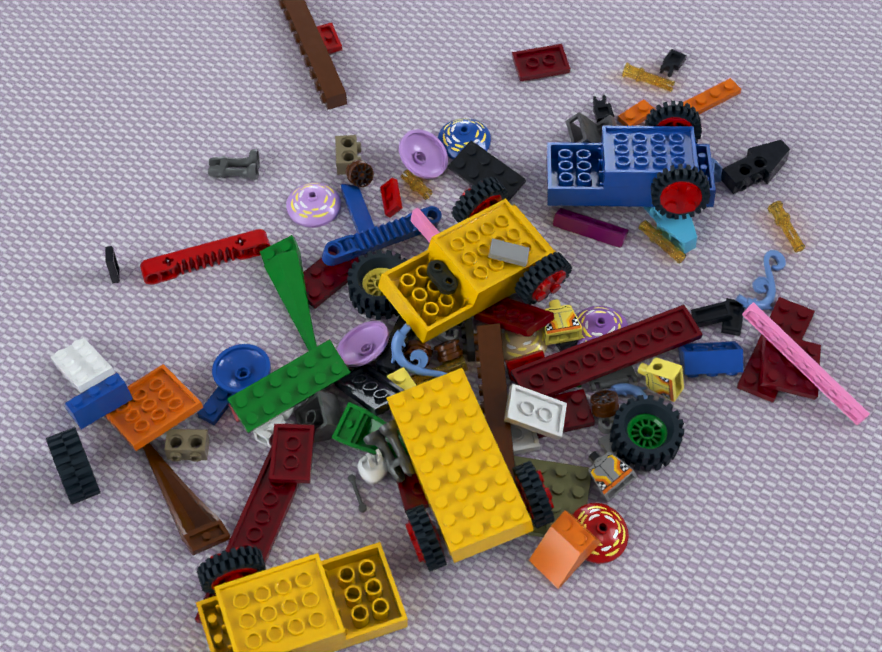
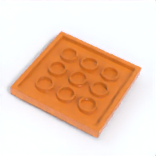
M162 364L127 386L133 399L104 417L137 451L204 407L201 401Z

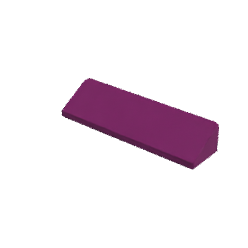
M560 208L555 213L553 220L554 227L619 248L622 247L629 232L628 229L564 208Z

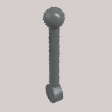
M351 474L348 476V480L352 483L359 503V511L363 513L367 510V507L362 502L355 482L356 477Z

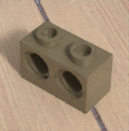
M357 135L335 136L337 175H345L348 164L350 165L356 159L362 160L361 156H358V153L361 152V142H357Z
M206 429L168 430L164 449L167 460L175 462L181 460H191L194 462L207 460L210 441L208 431Z

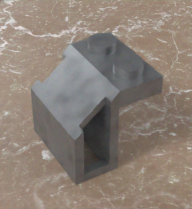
M578 112L566 120V125L572 143H601L602 126H616V122L613 116L608 115L598 123H594ZM578 119L580 127L573 122Z

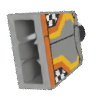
M594 451L588 457V460L593 464L588 471L607 502L637 478L634 470L611 452H607L602 457L598 451Z

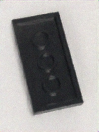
M472 140L448 165L449 170L471 186L474 184L476 186L480 180L483 181L485 178L496 177L508 191V197L506 198L508 202L526 182L524 177Z
M368 364L350 371L349 375L335 382V386L375 416L390 410L387 397L404 391V389Z

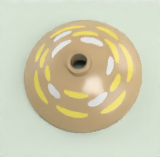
M544 327L529 337L501 328L505 361L539 350L545 353L548 345H545Z

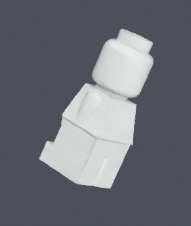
M295 407L253 431L255 440L271 448L274 424H285V420L291 416Z

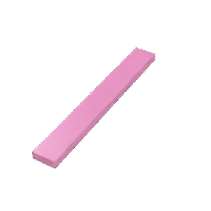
M754 302L744 311L742 316L856 425H859L867 418L870 413Z

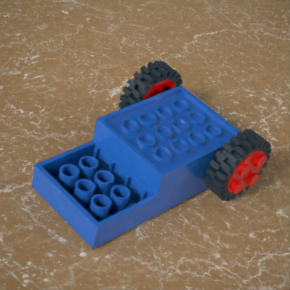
M671 101L669 106L667 102H663V108L659 104L656 106V110L652 109L650 111L651 114L646 116L645 126H602L601 143L547 142V206L655 207L657 212L660 210L661 215L666 213L667 218H671L674 215V219H678L679 215H682V219H687L686 214L694 217V211L699 214L701 213V208L714 207L716 188L710 144H697L702 133L701 119L698 111L696 112L694 107L690 108L688 103L683 106V101H679L678 105L675 104V101Z

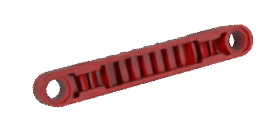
M257 229L149 258L141 262L140 268L144 282L153 285L177 278L180 273L183 275L185 270H188L190 273L192 268H195L198 271L199 266L205 269L207 264L212 267L214 262L220 265L221 260L227 263L228 258L234 261L235 257L245 260L260 256V251L269 247L270 243L265 230Z

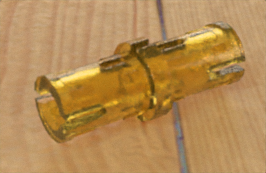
M409 170L403 172L407 176L401 174V179L410 185L411 190L418 192L423 199L430 198L426 193L428 192L432 195V190L423 184L422 179L415 177Z

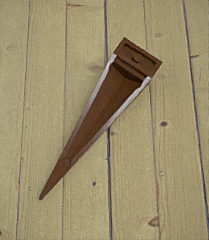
M148 443L142 447L181 539L185 542L192 556L230 540V534L221 519L180 479L153 446Z

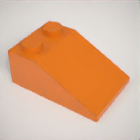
M565 510L551 525L529 561L559 589L601 542L572 514Z

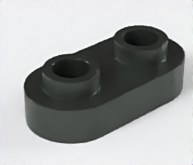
M431 261L426 270L427 276L441 293L445 295L455 293L458 286L455 276L442 261Z

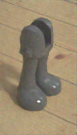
M258 149L250 150L249 156L246 158L226 156L210 158L208 175L216 178L237 176L258 180V169L260 168ZM229 167H247V168H229Z
M392 420L379 427V430L365 436L363 440L367 445L377 446L386 462L388 473L398 483H401L405 480V474L412 476L415 474V469L410 456L407 455L397 433V424L395 420ZM385 437L391 443L398 458L395 459Z

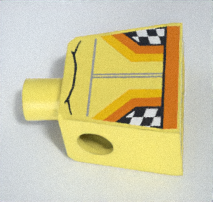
M557 299L550 301V308L545 310L553 312L555 319L544 327L545 345L582 339V326L572 306H561L560 301Z
M654 358L650 365L643 362L640 364L638 373L646 376V386L650 390L675 402L684 389L682 365L660 358Z

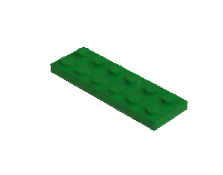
M329 339L227 398V401L249 434L310 398L318 391H322L349 375L350 371Z

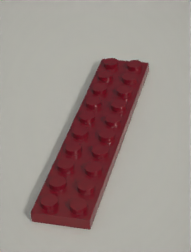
M681 305L512 369L510 374L516 385L551 397L699 340L703 334L686 306Z
M272 446L225 549L226 552H229L231 548L257 547V549L261 550L265 564L300 484L269 482ZM208 592L204 599L216 596V593L209 594ZM198 612L197 615H196V617H195V621H196L197 623L202 624L201 619H200V615H199V612Z

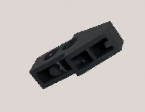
M782 140L751 147L748 149L745 158L722 169L721 181L732 194L744 191L747 187L758 184L762 180L769 184L786 163L790 148Z

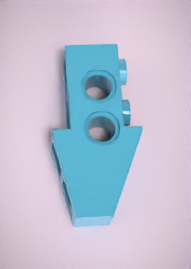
M643 207L657 223L656 233L683 254L696 248L697 234L689 214H686L687 219H682V215H679L678 219H674V215L671 218H667L666 213L661 215L660 210L657 212L655 207Z

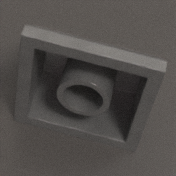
M318 391L294 411L297 424L315 426L314 443L332 439V435L342 417L337 395Z

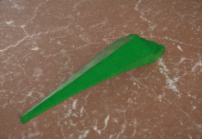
M291 235L261 250L260 254L270 279L307 349L310 351L317 347L306 293L301 253L295 237Z
M348 402L332 435V439L353 449L376 455L377 446L365 444L363 438L379 430V427L387 422L370 411ZM397 429V433H398L399 439H400V441H401V444H402V446H403L405 452L407 453V455H409V453H408V451H407V449H406V446H405V444H404V441H403V439H402V437H401V434H400L399 430ZM385 437L395 459L398 458L391 443Z

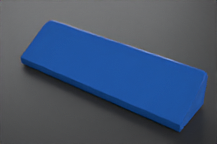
M341 184V192L357 233L360 234L363 230L366 232L369 228L373 229L375 226L360 188L355 185Z

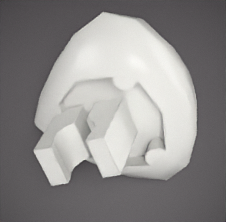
M379 449L376 450V455L367 453L358 461V471L361 477L370 484L378 483L388 472L386 462Z

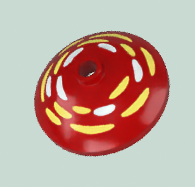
M589 503L581 506L573 513V516L601 542L586 558V561L605 564L614 561L624 552L628 544V528L623 517L615 509L602 503ZM599 526H603L605 531H601Z

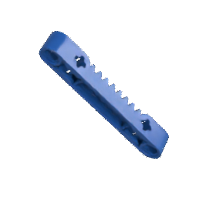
M429 206L420 209L427 218L431 217L434 219L429 220L437 227L442 217L439 208ZM410 213L399 220L389 221L385 225L383 223L380 227L369 228L366 232L363 230L360 234L355 233L354 235H347L328 242L322 253V261L326 265L335 266L365 255L367 252H374L421 235V232L410 221L412 215Z

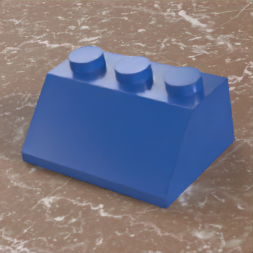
M736 341L688 343L678 347L680 365L683 367V374L687 375V377L695 378L699 377V374L715 377L718 376V373L734 376L738 375V372H743V348Z
M115 373L85 392L75 396L66 402L64 407L82 430L133 398L125 381L118 373Z

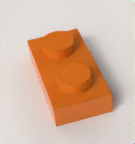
M643 99L618 115L617 121L623 126H637L647 120L646 116L651 114L650 111L655 108Z

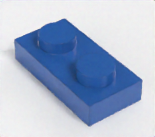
M217 387L203 405L204 408L200 409L197 413L198 417L215 426L229 408L227 398L234 394L225 392Z

